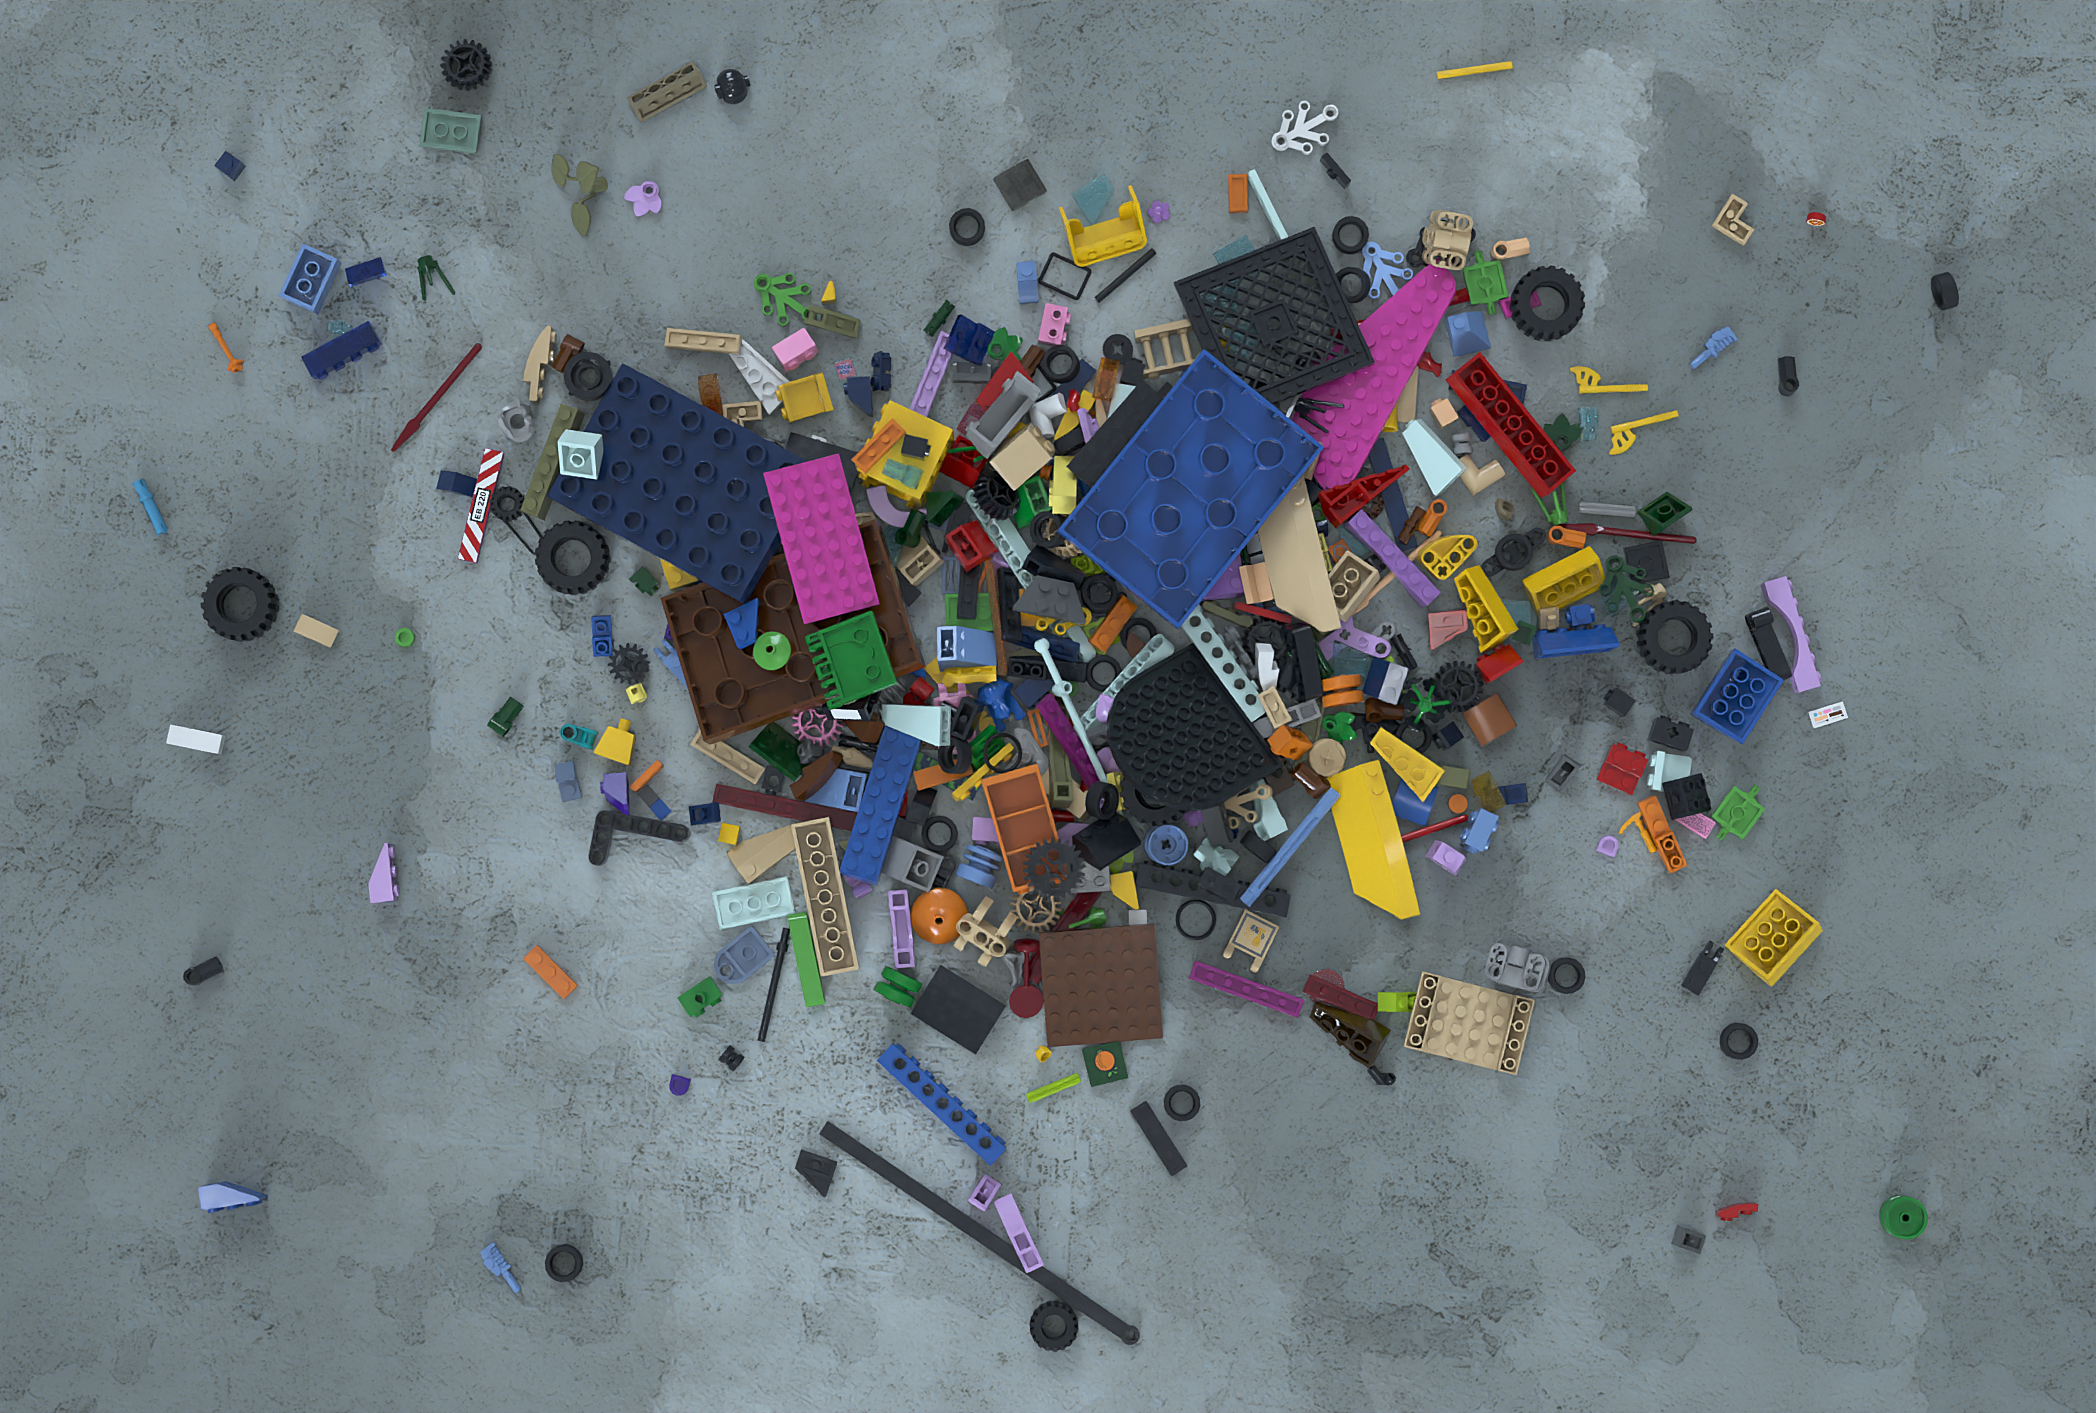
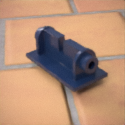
M879 351L874 353L872 357L873 375L871 377V385L873 386V392L880 389L887 392L891 388V374H884V370L891 371L892 357H890V353Z

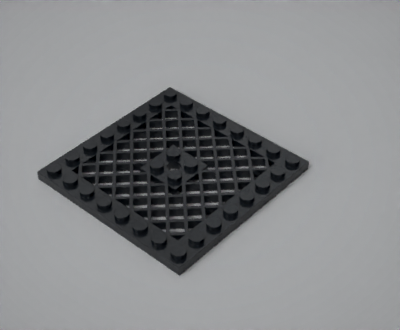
M1315 227L1175 281L1173 284L1201 349H1205L1233 373L1242 376L1241 379L1243 381L1245 378L1255 381L1252 388L1272 405L1375 363ZM1292 258L1290 264L1283 262L1284 260ZM1296 258L1305 261L1303 269L1293 265ZM1308 263L1313 273L1306 271ZM1275 264V266H1274V268H1273L1272 271L1269 270V269H1266L1267 267L1272 266V265ZM1278 265L1288 268L1285 276L1275 272ZM1291 270L1300 273L1297 281L1288 277ZM1257 271L1255 278L1248 276ZM1260 272L1270 275L1267 283L1258 279ZM1303 275L1313 278L1310 286L1300 282ZM1273 277L1283 280L1280 288L1270 284ZM1239 279L1237 285L1231 283V281ZM1243 279L1253 282L1250 290L1240 286ZM1315 281H1317L1320 290L1313 287ZM1285 282L1295 285L1292 293L1283 289ZM1255 284L1265 287L1262 295L1253 291ZM1222 285V287H1221V289H1220L1219 292L1216 291V290H1213L1214 288L1219 287V286ZM1225 286L1235 289L1232 297L1223 294ZM1298 287L1308 290L1305 298L1295 294ZM1268 289L1278 292L1275 300L1265 296ZM1238 291L1248 294L1245 302L1235 298ZM1310 292L1320 295L1318 302L1308 299ZM1208 293L1217 296L1214 304L1205 300ZM1280 294L1290 297L1288 304L1284 298L1278 300ZM1250 296L1260 299L1257 307L1248 303ZM1323 297L1326 301L1327 306L1320 304ZM1220 298L1230 301L1227 309L1218 306ZM1293 299L1303 302L1300 310L1290 306ZM1263 301L1270 303L1261 307ZM1233 303L1242 306L1239 314L1230 310ZM1305 304L1315 307L1313 314L1303 311ZM1205 306L1212 308L1210 315H1208ZM1245 308L1253 310L1249 312V317L1243 316ZM1318 309L1328 312L1325 320L1315 316ZM1215 310L1225 313L1222 321L1212 317ZM1291 312L1298 314L1295 322ZM1330 314L1332 315L1335 324L1328 321ZM1228 315L1237 318L1234 326L1225 322ZM1300 316L1310 319L1307 327L1298 323ZM1271 319H1276L1279 325L1274 328L1268 322ZM1240 320L1250 323L1247 331L1237 327ZM1313 321L1323 324L1320 332L1310 328ZM1212 322L1215 323V324L1220 325L1219 328H1218V330H1217V333H1216V331H1215V328H1214ZM1252 326H1254L1257 335L1250 332ZM1325 326L1335 329L1333 337L1323 333ZM1222 327L1232 330L1229 338L1220 334ZM1298 329L1305 331L1302 339L1296 337L1299 334ZM1338 331L1342 337V340L1335 338ZM1235 332L1245 335L1242 343L1232 339ZM1308 333L1318 336L1315 344L1305 340ZM1247 337L1257 340L1254 348L1245 344ZM1320 338L1330 341L1327 349L1318 345ZM1287 339L1285 346L1278 343ZM1220 340L1227 342L1225 349H1223ZM1290 340L1300 343L1297 351L1288 347ZM1260 342L1263 348L1269 346L1267 353L1257 349ZM1333 343L1343 346L1340 354L1330 350ZM1230 344L1240 347L1237 355L1227 351ZM1303 345L1313 348L1310 356L1300 352ZM1273 347L1283 350L1280 358L1270 354ZM1242 349L1252 352L1249 360L1240 356ZM1315 350L1325 353L1322 361L1313 357ZM1285 352L1295 355L1292 363L1283 360ZM1255 354L1265 357L1262 365L1252 361ZM1328 355L1336 357L1326 361ZM1227 356L1235 359L1232 364V367L1229 363ZM1298 357L1308 360L1305 368L1295 364ZM1267 359L1277 362L1274 370L1265 366ZM1237 361L1247 364L1244 372L1235 369ZM1310 362L1318 364L1316 366L1308 368ZM1280 364L1290 367L1287 375L1278 372ZM1250 366L1260 369L1257 377L1247 373ZM1293 369L1300 371L1291 375ZM1262 371L1272 374L1269 382L1260 379ZM1275 376L1283 378L1281 380L1273 382ZM1257 383L1265 385L1263 387L1255 389Z

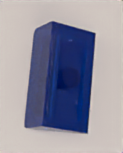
M382 257L345 268L350 287L387 275Z

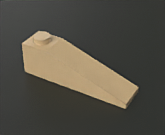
M791 825L742 841L726 853L748 884L752 883L795 850Z

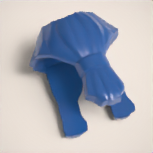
M1000 678L980 687L977 695V700L985 703V706L988 707L998 733L1005 731L1006 724L1003 720L1010 717L1011 710L1017 721L1024 719L1026 716L1011 694L1013 683Z

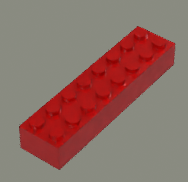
M1481 352L1477 353L1445 379L1540 498L1550 494L1576 472L1574 467Z

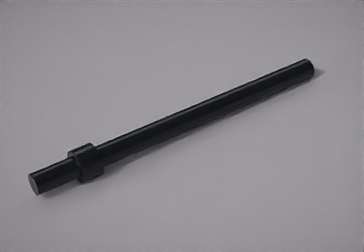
M783 927L780 942L777 943V956L757 1041L765 1042L784 955L788 951L789 928Z

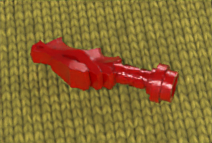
M1424 351L1417 366L1419 369L1432 372L1436 377H1439L1442 372V363H1436L1431 357L1430 352Z

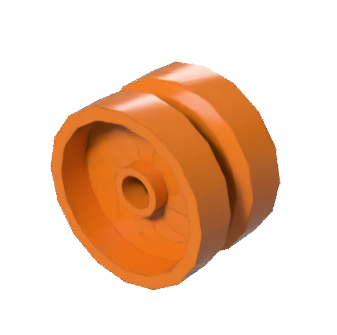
M1360 674L1339 675L1321 680L1323 692H1333V694L1325 695L1321 698L1323 708L1365 701L1363 691H1351L1352 688L1359 687L1362 684Z

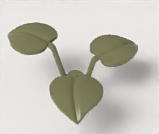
M554 154L551 171L555 183L559 186H564L567 180L579 181L582 192L585 194L590 193V195L581 199L579 203H573L571 208V218L575 228L582 235L588 236L591 215L584 202L592 197H596V193L607 191L608 182L603 176L597 177L599 167L591 165L586 161L578 163L576 169L577 177H570L568 175L570 168L566 159L559 154Z

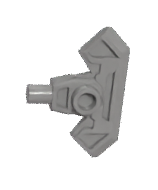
M1015 728L1014 737L1019 741L1022 748V758L1017 769L1032 763L1033 765L1038 764L1040 774L1044 775L1049 768V759L1028 729ZM1018 752L1011 758L1012 761L1004 766L1006 769L1015 764Z

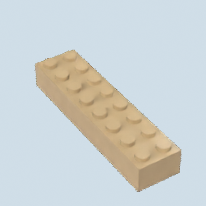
M830 817L791 824L820 975L823 977L859 969V963L842 877L839 872L840 867Z

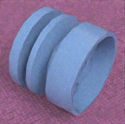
M1174 825L1154 826L1146 833L1144 850L1152 861L1163 865H1173L1185 857L1188 850V839L1186 834ZM1162 840H1163V841H1166V840H1167V842H1166V843L1168 844V847H1167V848H1166V847H1163V848H1162V844H1161V841H1162Z
M967 844L966 849L972 851L973 854L970 856L964 853L963 857L970 862L969 864L960 863L955 875L993 889L997 877L991 874L990 871L991 869L1000 870L1001 868L993 865L994 861L1003 863L1004 858L987 848Z

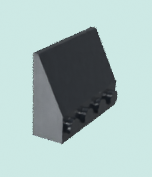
M791 432L785 449L807 461L839 453L851 496L858 476L855 463L851 459L858 452Z
M940 965L911 1014L976 1055L1006 1005L943 965Z

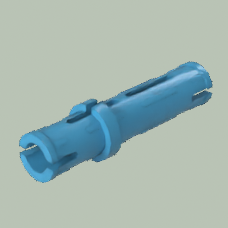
M144 478L136 480L132 484L139 496L138 500L143 504L156 534L160 535L167 532L168 528L153 500V493H150Z

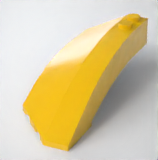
M1379 760L1361 764L1327 777L1326 779L1329 781L1331 788L1341 795L1331 807L1354 894L1394 914L1401 920L1420 915L1402 838Z

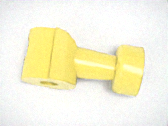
M641 683L626 689L631 704L642 703L647 698V693Z

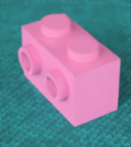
M1049 303L1045 304L1038 338L1039 344L1056 346L1065 343L1067 332H1064L1065 324L1069 325L1071 313H1068V307Z
M805 328L772 347L774 355L785 372L796 369L799 364L805 360H811L818 353L815 343Z

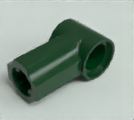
M912 508L904 527L898 529L895 534L896 543L910 548L917 547L920 543L919 532L927 515Z
M510 696L500 711L493 715L487 726L504 737L511 729L512 722L524 706Z

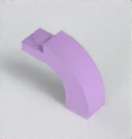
M886 485L867 488L869 503L874 512L886 523L903 528L911 511H901L891 504ZM926 508L917 509L926 514Z

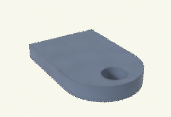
M751 925L718 952L714 960V969L722 981L729 984H737L745 981L776 955ZM728 965L731 967V974L729 976L721 974L722 966Z

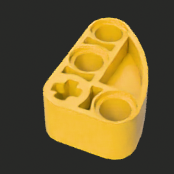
M1447 535L1426 544L1418 551L1416 558L1418 563L1433 578L1444 580L1473 553L1478 543L1476 538L1471 535ZM1468 538L1470 541V546L1468 548H1464L1463 542L1465 539ZM1429 552L1431 558L1428 562H1425L1424 555ZM1455 552L1457 559L1451 562L1450 555ZM1438 567H1441V568H1442V569H1441L1442 574H1438V573H1439Z

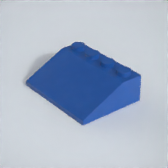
M1605 624L1594 625V629H1586V626L1575 627V631H1567V628L1556 629V633H1548V630L1537 631V634L1532 638L1534 659L1609 652L1620 647L1612 628H1605Z
M1735 648L1730 651L1690 715L1738 743L1743 744L1784 680Z

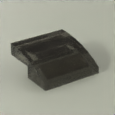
M1029 159L1014 165L993 178L1012 211L1047 192Z

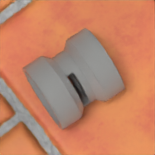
M1470 433L1452 435V442L1455 445L1453 453L1455 455L1473 453L1472 446H1470Z

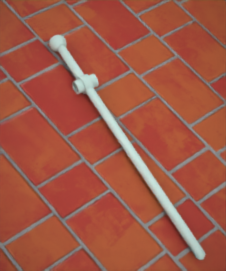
M1045 638L1039 639L1035 642L1034 647L1037 652L1042 654L1055 682V685L1052 686V693L1055 696L1062 697L1099 780L1108 783L1104 770L1091 742L1087 738L1086 731L1070 699L1069 693L1072 691V685L1069 682L1062 681L1048 651L1050 646L1048 640ZM1122 810L1116 811L1117 813L1124 816Z

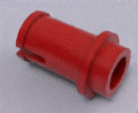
M1057 808L1051 810L1055 824L1057 822L1074 823V815L1069 811L1057 810Z

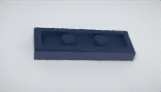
M1081 359L1077 376L1067 383H1061L1051 396L1058 393L1063 394L1066 405L1069 398V390L1076 389L1079 393L1097 370Z

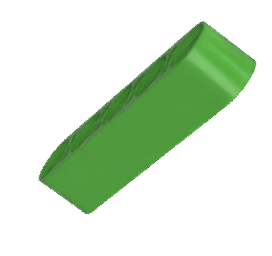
M807 912L787 915L806 1008L825 1004Z

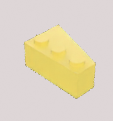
M1054 456V479L1050 480L1049 506L1053 507L1052 513L1071 514L1076 508L1077 476L1066 468L1075 456Z

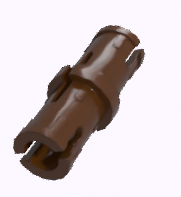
M1418 506L1415 507L1410 518L1404 522L1405 526L1397 537L1398 541L1405 545L1408 544L1414 532L1419 529L1418 525L1427 513L1424 509Z

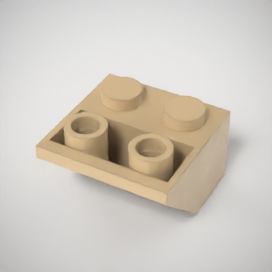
M919 533L920 543L917 547L910 548L904 546L891 558L902 574L915 587L945 562L921 533Z

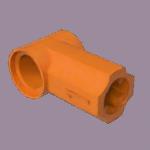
M1436 499L1429 505L1427 513L1418 525L1419 529L1417 531L1429 538L1432 536L1447 511L1446 502ZM1439 504L1442 507V513H1435L1433 505Z
M1554 526L1547 532L1546 538L1553 545L1559 544L1583 549L1586 533ZM1552 531L1560 533V540H1555L1552 537Z

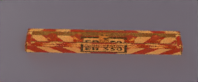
M984 561L999 676L1004 677L1008 675L1004 641H1002L1000 609L994 564L992 561Z

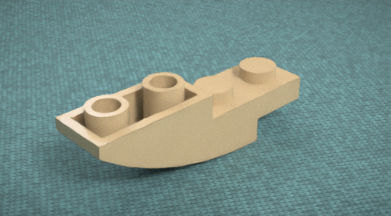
M547 326L535 341L525 367L523 381L526 384H531L529 401L535 404H539L540 399H543L544 388L541 387V381L545 379V369H543V366L550 367L551 362H554L555 351L552 350V343L556 342V332L552 326Z

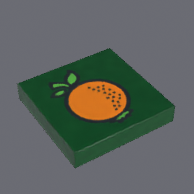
M1119 1041L1082 1049L1091 1087L1128 1078Z

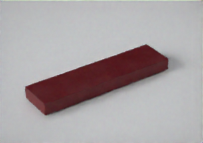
M1309 974L1302 991L1347 1012L1372 1020L1375 1019L1378 1012V1003Z

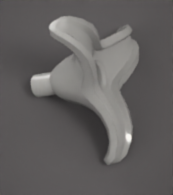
M1006 951L1000 958H1002L1011 971L1013 981L1010 983V987H1014L1022 979L1024 953ZM1034 952L1029 953V958L1033 955Z

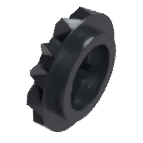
M1114 334L1105 340L1103 355L1107 361L1113 364H1123L1132 356L1133 345L1128 337L1122 334ZM1124 344L1121 348L1122 354L1117 352L1112 355L1114 352L1113 345L1118 347Z

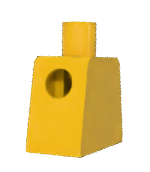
M621 718L617 728L608 726L594 753L630 766L636 735L628 733L631 721Z

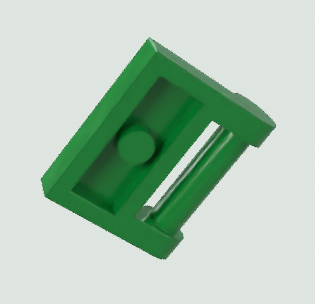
M991 724L969 743L972 750L971 766L975 771L985 764L983 748L986 741L998 733ZM1001 737L995 738L987 748L988 761L1006 746Z

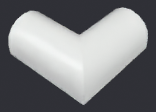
M1061 393L1035 403L1028 411L1031 423L1041 430L1042 436L1045 439L1055 436L1051 418L1067 412L1064 397Z

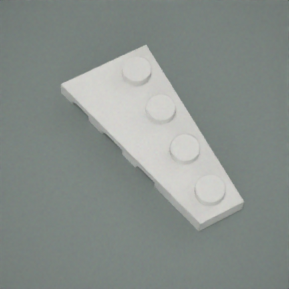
M742 339L740 354L729 355L768 414L771 415L782 403L781 401L778 402L775 391L778 390L777 385L790 381Z

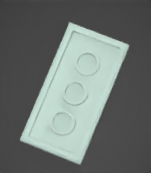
M788 876L712 892L720 930L795 914Z

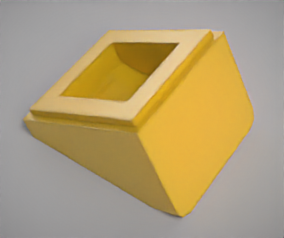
M829 281L821 300L822 305L836 303L837 301L834 282Z
M722 822L718 841L737 845L741 827Z

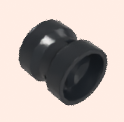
M729 1045L718 1060L721 1063H726L728 1068L734 1072L745 1056L735 1052V1048Z

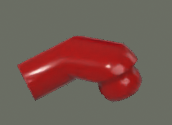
M1071 389L1068 392L1069 398L1066 405L1071 412H1076L1079 409L1077 403L1080 401V394L1076 389Z

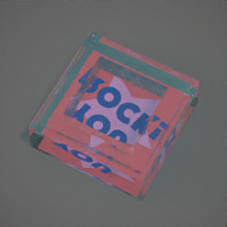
M851 357L833 362L839 382L857 376Z

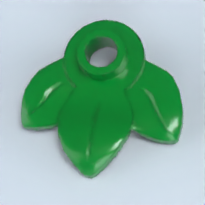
M1000 328L993 334V342L988 345L987 354L991 359H1001L1004 361L1012 351L1019 361L1021 357L1016 351L1020 348L1023 338L1016 335L1008 336L1006 328ZM996 347L1000 349L998 354L993 352V349Z
M1340 711L1336 715L1328 714L1322 719V727L1328 732L1329 739L1342 744L1343 740L1350 741L1357 737L1356 732L1350 726L1355 719L1354 714ZM1328 722L1333 723L1334 726H1330Z

